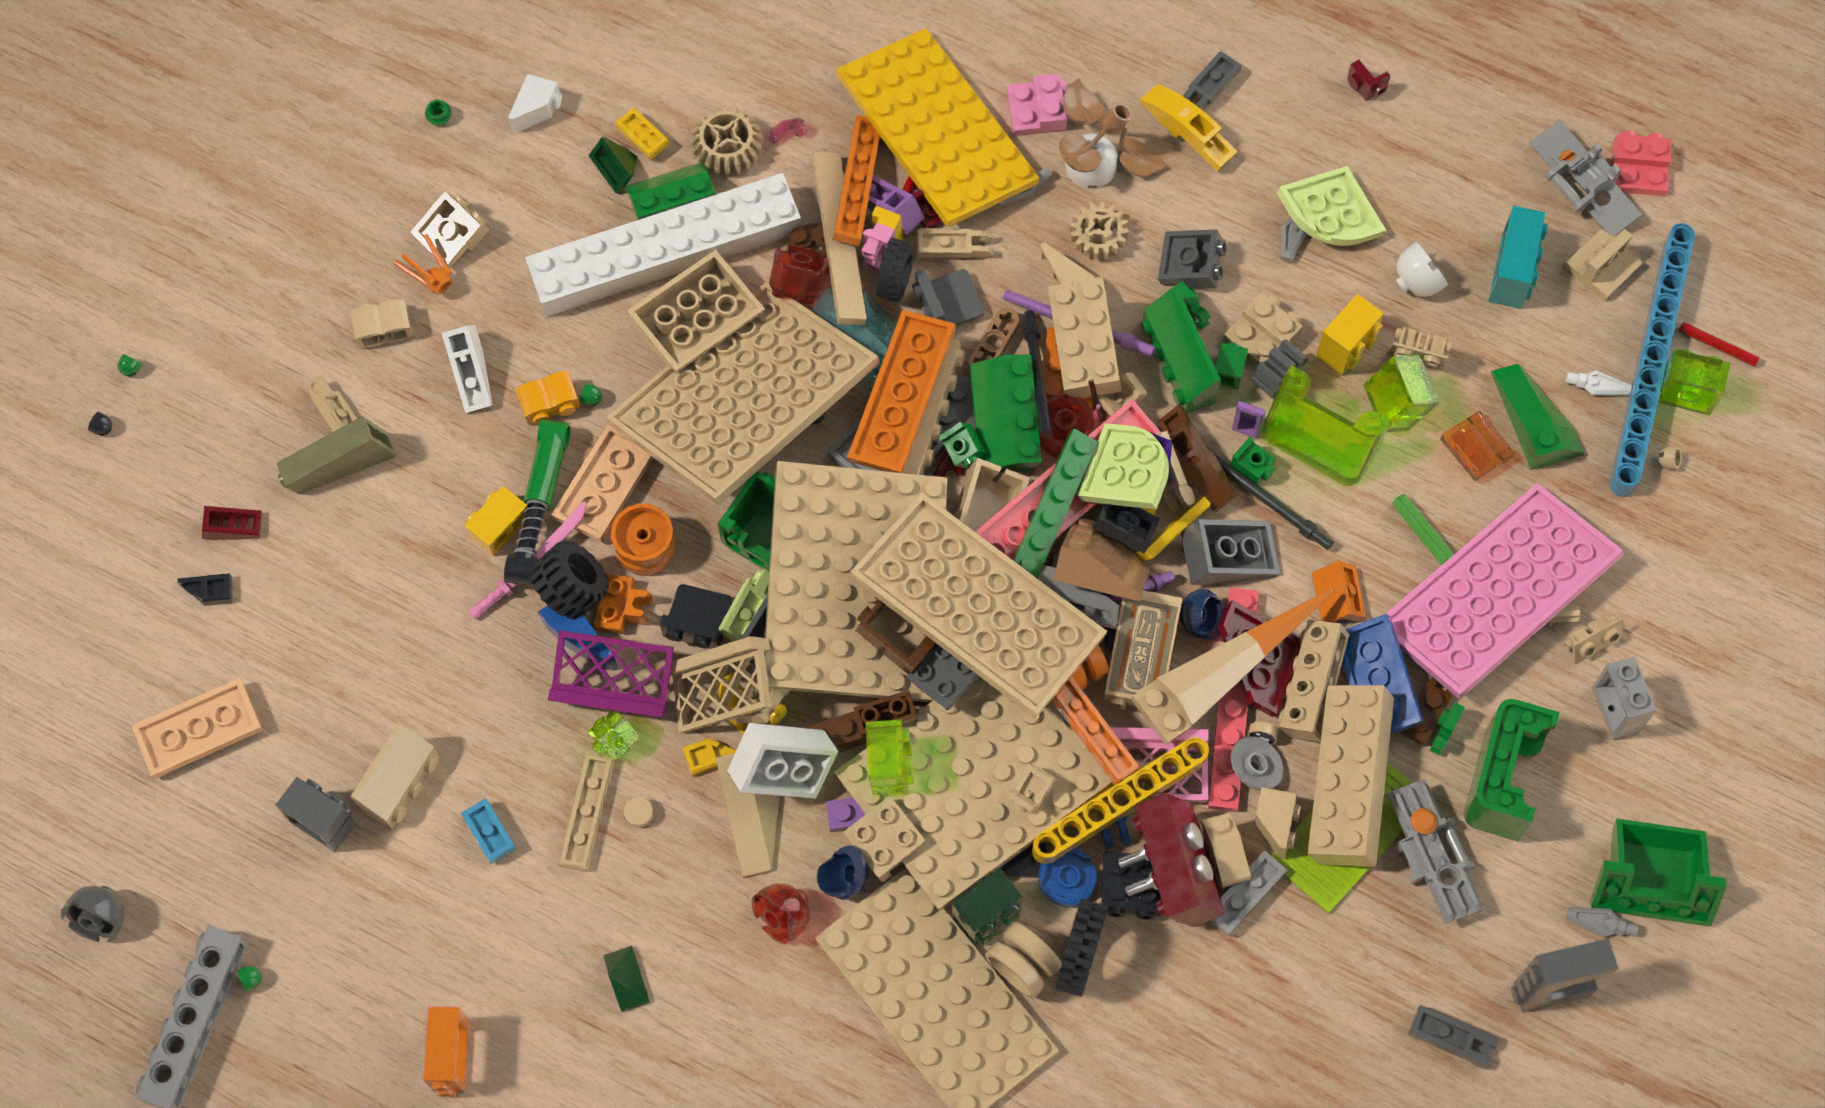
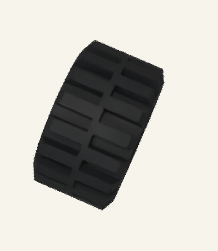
M566 540L556 543L531 568V580L541 600L552 611L554 610L558 615L565 616L568 619H576L582 614L584 616L607 595L609 583L606 580L607 575L603 571L601 564L595 559L596 557L583 546L580 547L577 543H570Z

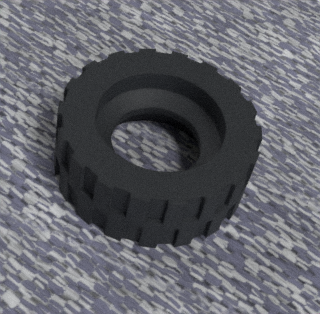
M892 238L889 241L878 276L877 296L898 302L901 301L912 270L915 254L914 243Z

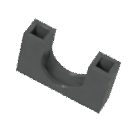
M1609 938L1536 955L1514 981V987L1511 988L1513 1000L1516 1005H1520L1522 1013L1592 996L1598 990L1595 979L1611 976L1619 968Z

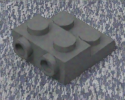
M1217 229L1166 231L1158 274L1160 284H1178L1183 281L1193 289L1216 288L1217 280H1222L1223 266L1220 263L1221 256H1225L1227 253L1226 241L1222 239Z

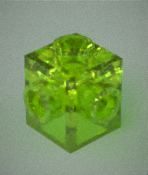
M615 710L599 718L594 723L593 728L587 732L593 739V742L590 744L601 757L607 755L614 761L624 756L630 747L640 739V736L627 719Z

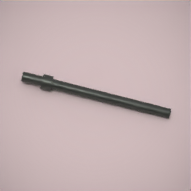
M1214 453L1226 476L1298 528V533L1306 539H1313L1327 551L1332 547L1334 541L1317 529L1318 525L1309 519L1307 521Z

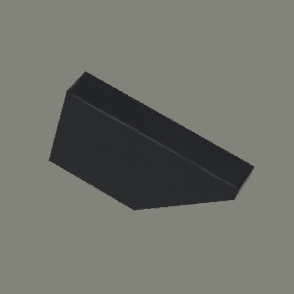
M230 573L177 579L180 587L204 606L233 603L232 576Z

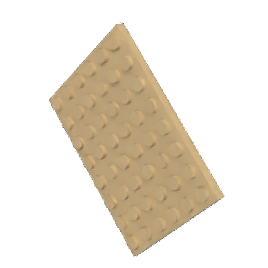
M767 281L752 293L765 308L762 314L677 373L667 365L606 417L610 426L717 505L722 503L880 364L876 354Z
M777 461L765 638L769 639L770 651L764 652L769 689L884 698L910 690L913 701H934L907 679L908 674L855 631L860 624L856 620L867 606L872 609L878 601L874 595L851 579L849 575L850 571L921 493H924L946 510V477ZM887 605L869 625L906 657H909L926 637L924 633Z
M980 680L977 683L973 682L950 710H946L936 701L930 702L916 712L917 719L903 727L891 730L834 771L835 776L865 815L887 797L891 796L925 839V843L901 863L939 912L1033 844L1039 833L1090 802L1113 785L1112 781L1052 701L1048 703L1035 719L992 685L987 686ZM1033 763L1055 777L1056 781L1038 810L1023 812L1012 805L1013 800L1007 797V794L1015 788L1028 764Z

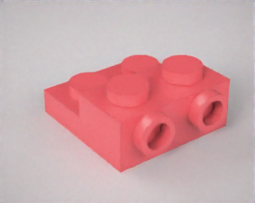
M1624 131L1621 134H1617L1612 144V166L1616 164L1620 168L1621 174L1614 183L1623 193L1666 196L1668 192V167L1671 163V139L1664 138L1660 133H1652L1647 137L1637 136L1634 131Z

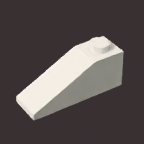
M467 325L441 333L465 413L492 406L484 353L476 326Z

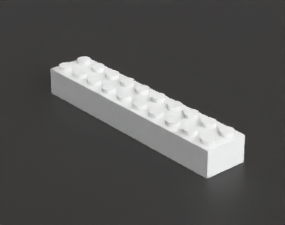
M781 173L527 256L525 259L545 317L682 273L715 249L724 259L791 237L792 230L802 228L801 217L784 174Z

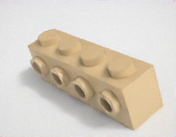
M1308 619L1306 629L1301 633L1299 656H1296L1294 659L1292 682L1287 685L1286 689L1287 701L1285 708L1281 710L1279 715L1280 728L1288 737L1321 742L1327 685L1337 684L1349 638V633L1340 623Z

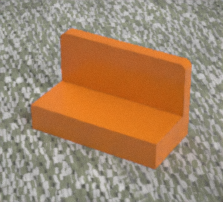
M1336 561L1312 573L1316 596L1330 588H1335L1334 593L1319 606L1321 621L1335 623L1339 620L1347 619L1359 622L1366 619L1356 565Z

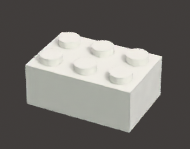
M749 723L727 771L739 791L743 793L816 799L838 750L824 730Z

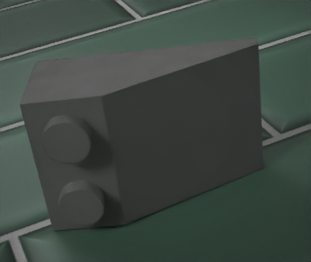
M1198 519L1181 532L1191 585H1219L1280 575L1270 521Z

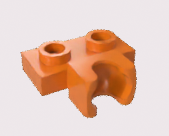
M607 574L606 580L609 583L608 593L599 602L593 627L597 631L624 634L627 620L629 623L648 624L649 619L645 617L644 612L639 608L643 605H652L654 603L652 594L647 590L635 589L636 580L634 577Z

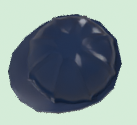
M1199 588L1188 594L1181 603L1179 620L1186 631L1194 637L1204 640L1215 639L1221 635L1218 626L1225 608L1216 594L1209 589Z
M854 845L838 849L829 860L818 867L817 883L820 890L840 900L851 899L855 894L862 892L868 880L864 855Z

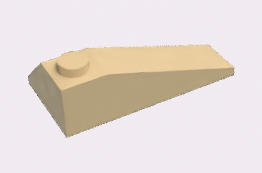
M734 753L716 757L742 877L746 878L772 872L780 796L740 792L727 771L735 755Z

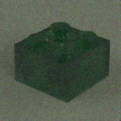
M999 868L952 904V919L974 946L980 942L984 945L997 935L995 931L1004 924L1008 927L1012 922L1020 918L1021 915L1019 913L1022 908L1023 896Z

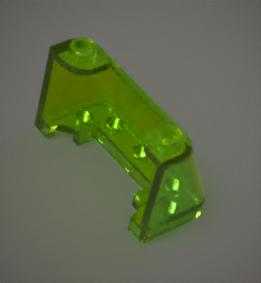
M1291 365L1283 377L1261 430L1263 439L1270 445L1343 485L1353 486L1357 484L1379 452L1391 419L1375 411H1366L1358 417L1355 423L1306 397L1311 386L1310 378L1305 372Z

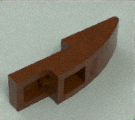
M1178 404L1157 421L1162 431L1168 432L1182 471L1201 497L1205 496L1210 502V508L1214 512H1218L1238 496L1216 456L1205 446L1184 407Z
M906 690L853 707V712L803 728L824 730L836 749L843 752L876 740L893 729L909 724L917 719V714L910 690Z

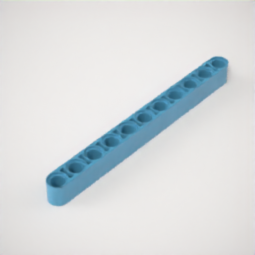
M1686 223L1675 224L1663 245L1632 381L1631 393L1609 482L1611 491L1619 497H1626L1633 493L1643 471L1695 238L1693 228ZM1665 285H1669V286H1671L1673 289H1669V288H1667ZM1659 308L1665 309L1668 313L1662 312ZM1654 332H1658L1662 336H1657ZM1648 355L1654 356L1657 361L1650 359ZM1642 379L1650 381L1652 385L1646 384ZM1637 403L1643 404L1647 409L1640 408ZM1631 428L1639 429L1641 434L1635 433ZM1625 452L1634 454L1636 458L1628 457ZM1620 477L1627 478L1630 483L1623 482Z

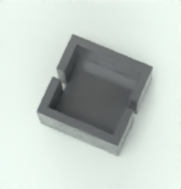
M296 777L275 806L289 823L333 852H336L356 825L350 816L352 811L336 795L331 794L330 797L322 791L323 788L313 780L308 778L305 782Z

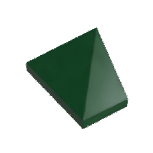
M601 137L588 155L616 194H620L634 175L638 156L607 137Z
M633 946L605 954L604 960L608 976L621 1012L650 1003Z

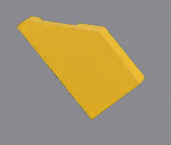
M711 738L682 748L692 777L718 768L716 757L734 754L737 750L722 745Z

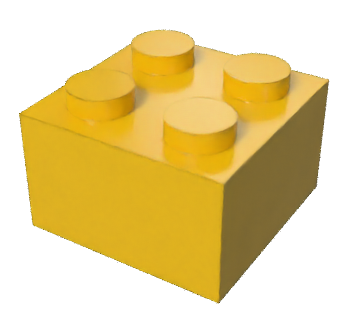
M1356 294L1323 331L1316 356L1341 375L1348 368L1353 370L1362 359L1360 355L1366 349L1370 351L1378 342L1379 338L1377 335L1383 328L1381 321L1384 313L1359 294Z

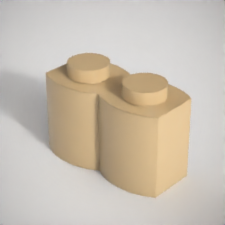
M389 298L378 305L361 304L350 311L358 348H371L386 342H398L413 337L404 299Z

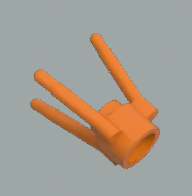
M424 234V239L440 266L439 269L434 266L426 271L405 253L401 257L422 276L397 260L393 263L426 286L433 294L440 295L452 284L453 280L449 277L452 271L446 266L429 235Z

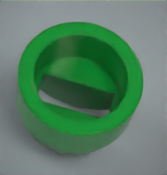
M123 353L117 367L121 374L131 377L138 373L143 364Z
M586 383L581 393L580 404L586 406L598 405L602 400L601 390L596 385Z
M245 966L237 970L239 979L246 992L255 989L260 984L262 975L256 967Z

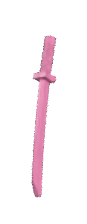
M582 502L565 522L536 550V558L540 559L556 543L562 542L579 524L585 514L586 502ZM502 579L498 580L499 587L469 610L470 614L476 620L505 594L508 597L513 595L511 590L517 584L507 583Z

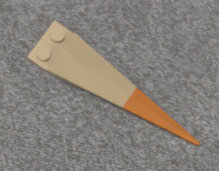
M1335 588L1328 589L1158 677L1155 681L1134 694L1131 700L1164 744L1168 745L1199 721L1262 659L1334 593Z

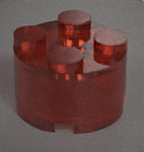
M789 245L788 250L781 251L782 247L777 248L774 252L769 278L772 295L780 299L787 297L797 299L803 304H814L815 299L823 293L829 263L826 257H824V260L818 257L819 252L805 246Z
M1063 393L1047 399L1052 430L1051 436H1041L1038 419L1040 445L1057 460L1071 430L1076 429L1088 436L1093 432L1094 415L1090 405L1078 396L1076 398Z

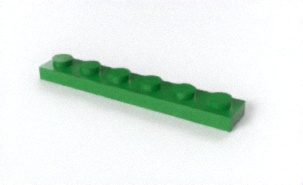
M1076 429L1071 430L1012 559L1037 579L1098 444V441Z

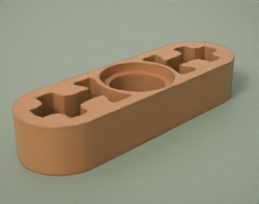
M1002 308L996 312L969 358V366L970 364L983 361L984 354L988 356L987 359L1004 354L1019 327V316L1015 310ZM1007 318H1010L1011 324L1007 323L1002 333L1000 331L1002 320L1005 321ZM991 338H996L1001 341L1002 345L998 349H990L987 347L986 342Z

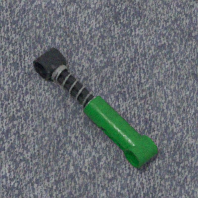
M544 419L539 423L537 448L524 497V503L528 505V508L524 510L525 519L521 522L523 526L519 531L521 538L516 542L518 547L514 553L507 556L505 562L504 581L507 583L534 586L531 580V568L538 560L535 548L536 544L540 543L538 535L542 533L540 527L545 522L543 514L551 509L564 451L569 446L571 436L570 423Z

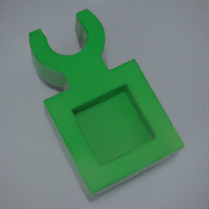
M1183 281L1179 282L1175 286H1177L1194 323L1199 329H1204L1210 324L1208 321L1211 318L1210 313L1199 305L1197 292L1192 287L1188 288Z
M1454 702L1451 710L1444 709L1437 722L1442 727L1429 751L1439 756L1441 755L1465 709L1464 706Z

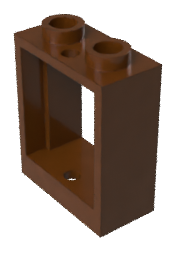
M875 597L878 601L872 609L867 606L856 619L860 624L855 631L904 672L911 674L935 645V642L926 636L912 654L906 657L869 626L886 606V604Z

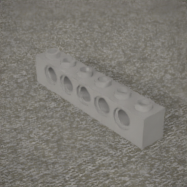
M208 926L206 932L200 935L196 945L198 951L194 960L190 961L186 967L184 974L186 979L182 989L177 990L172 1002L174 1008L170 1017L166 1018L161 1026V1039L158 1046H155L150 1052L148 1058L150 1065L145 1076H141L136 1086V1098L144 1104L157 1108L181 1107L248 946V942L242 936ZM214 956H220L219 963L215 967L208 968L209 960ZM202 984H208L206 993L196 996L198 987ZM191 1012H196L195 1020L191 1024L185 1025V1017ZM178 1041H184L183 1049L179 1053L173 1054L174 1044ZM171 1069V1078L167 1082L161 1083L160 1077L162 1073Z

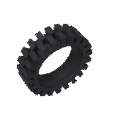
M1081 898L1055 987L1056 990L1079 997L1083 996L1108 906Z

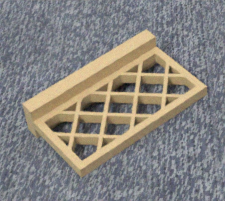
M749 636L672 661L671 676L673 678L679 733H687L771 707L764 656L765 651H770L769 639ZM755 658L756 669L751 675L746 671L750 660ZM729 666L736 670L731 682L724 678ZM708 673L715 677L709 689L703 685ZM742 676L749 681L743 693L737 689ZM685 680L693 683L688 696L684 693L683 681ZM720 683L727 688L722 699L715 695ZM755 687L759 690L760 702L753 703L749 699ZM699 690L705 694L700 706L694 702ZM733 694L740 699L735 710L728 706ZM711 701L718 705L712 717L706 712ZM691 707L697 713L692 723L688 724L687 713Z

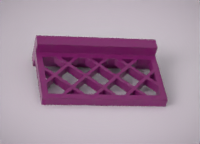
M560 630L552 688L549 689L548 701L664 717L667 715L668 710L667 698L674 647ZM566 638L576 639L583 648L572 658L564 649ZM583 640L592 641V643L587 646ZM598 642L605 643L611 651V654L601 662L597 660L590 650ZM612 645H619L621 647L615 650ZM625 647H633L640 656L630 666H627L618 654ZM640 649H646L649 651L643 654V652ZM654 651L666 652L665 665L656 671L646 657ZM586 652L596 666L583 675L574 663V660ZM564 656L567 662L562 665ZM614 656L624 670L614 678H611L602 665ZM643 660L652 672V675L640 683L630 669ZM570 664L580 678L572 684L561 683V670ZM597 668L608 681L601 688L592 687L586 679ZM664 670V675L662 679L659 673ZM625 673L629 675L636 685L629 692H622L614 682ZM655 677L662 686L661 697L650 696L643 685ZM580 681H583V683H584L586 686H581V685H576V684H578ZM611 685L614 690H608L605 688ZM639 689L642 694H635L634 692Z

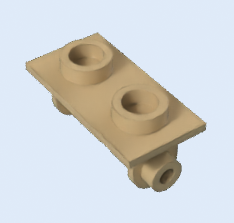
M1604 615L1587 625L1588 630L1591 632L1590 634L1581 628L1567 635L1566 640L1562 643L1567 651H1573V663L1577 664L1584 659L1591 658L1596 652L1607 646L1614 645L1622 639V618L1616 620L1613 615Z

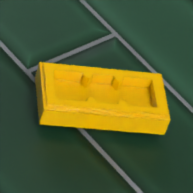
M635 107L614 123L615 128L649 161L670 145L669 140Z

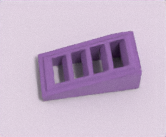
M1239 401L1232 425L1233 431L1258 439L1265 421V410Z

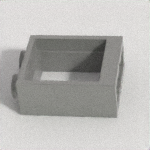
M1635 656L1607 664L1592 686L1612 740L1640 733L1657 711ZM1609 706L1614 708L1613 712L1608 710Z

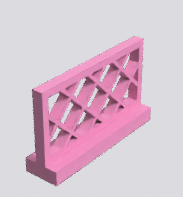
M1110 727L1128 752L1130 750H1137L1145 757L1142 762L1146 763L1148 761L1153 762L1154 759L1152 757L1159 751L1168 752L1192 737H1199L1208 745V729H1189L1171 743L1165 745L1153 728ZM1190 748L1187 750V753L1200 751L1195 748ZM1208 756L1200 769L1173 785L1174 788L1168 794L1186 802L1208 803ZM1168 764L1163 769V771L1166 774H1169L1167 771H1169L1174 765ZM1200 769H1201V777L1197 774V772H1198ZM1193 776L1201 784V794H1189L1182 786Z

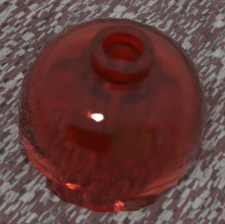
M774 883L766 886L752 897L751 905L756 919L762 917L763 921L768 925L763 926V930L780 944L793 941L807 928L810 910L808 898L802 890L786 883Z

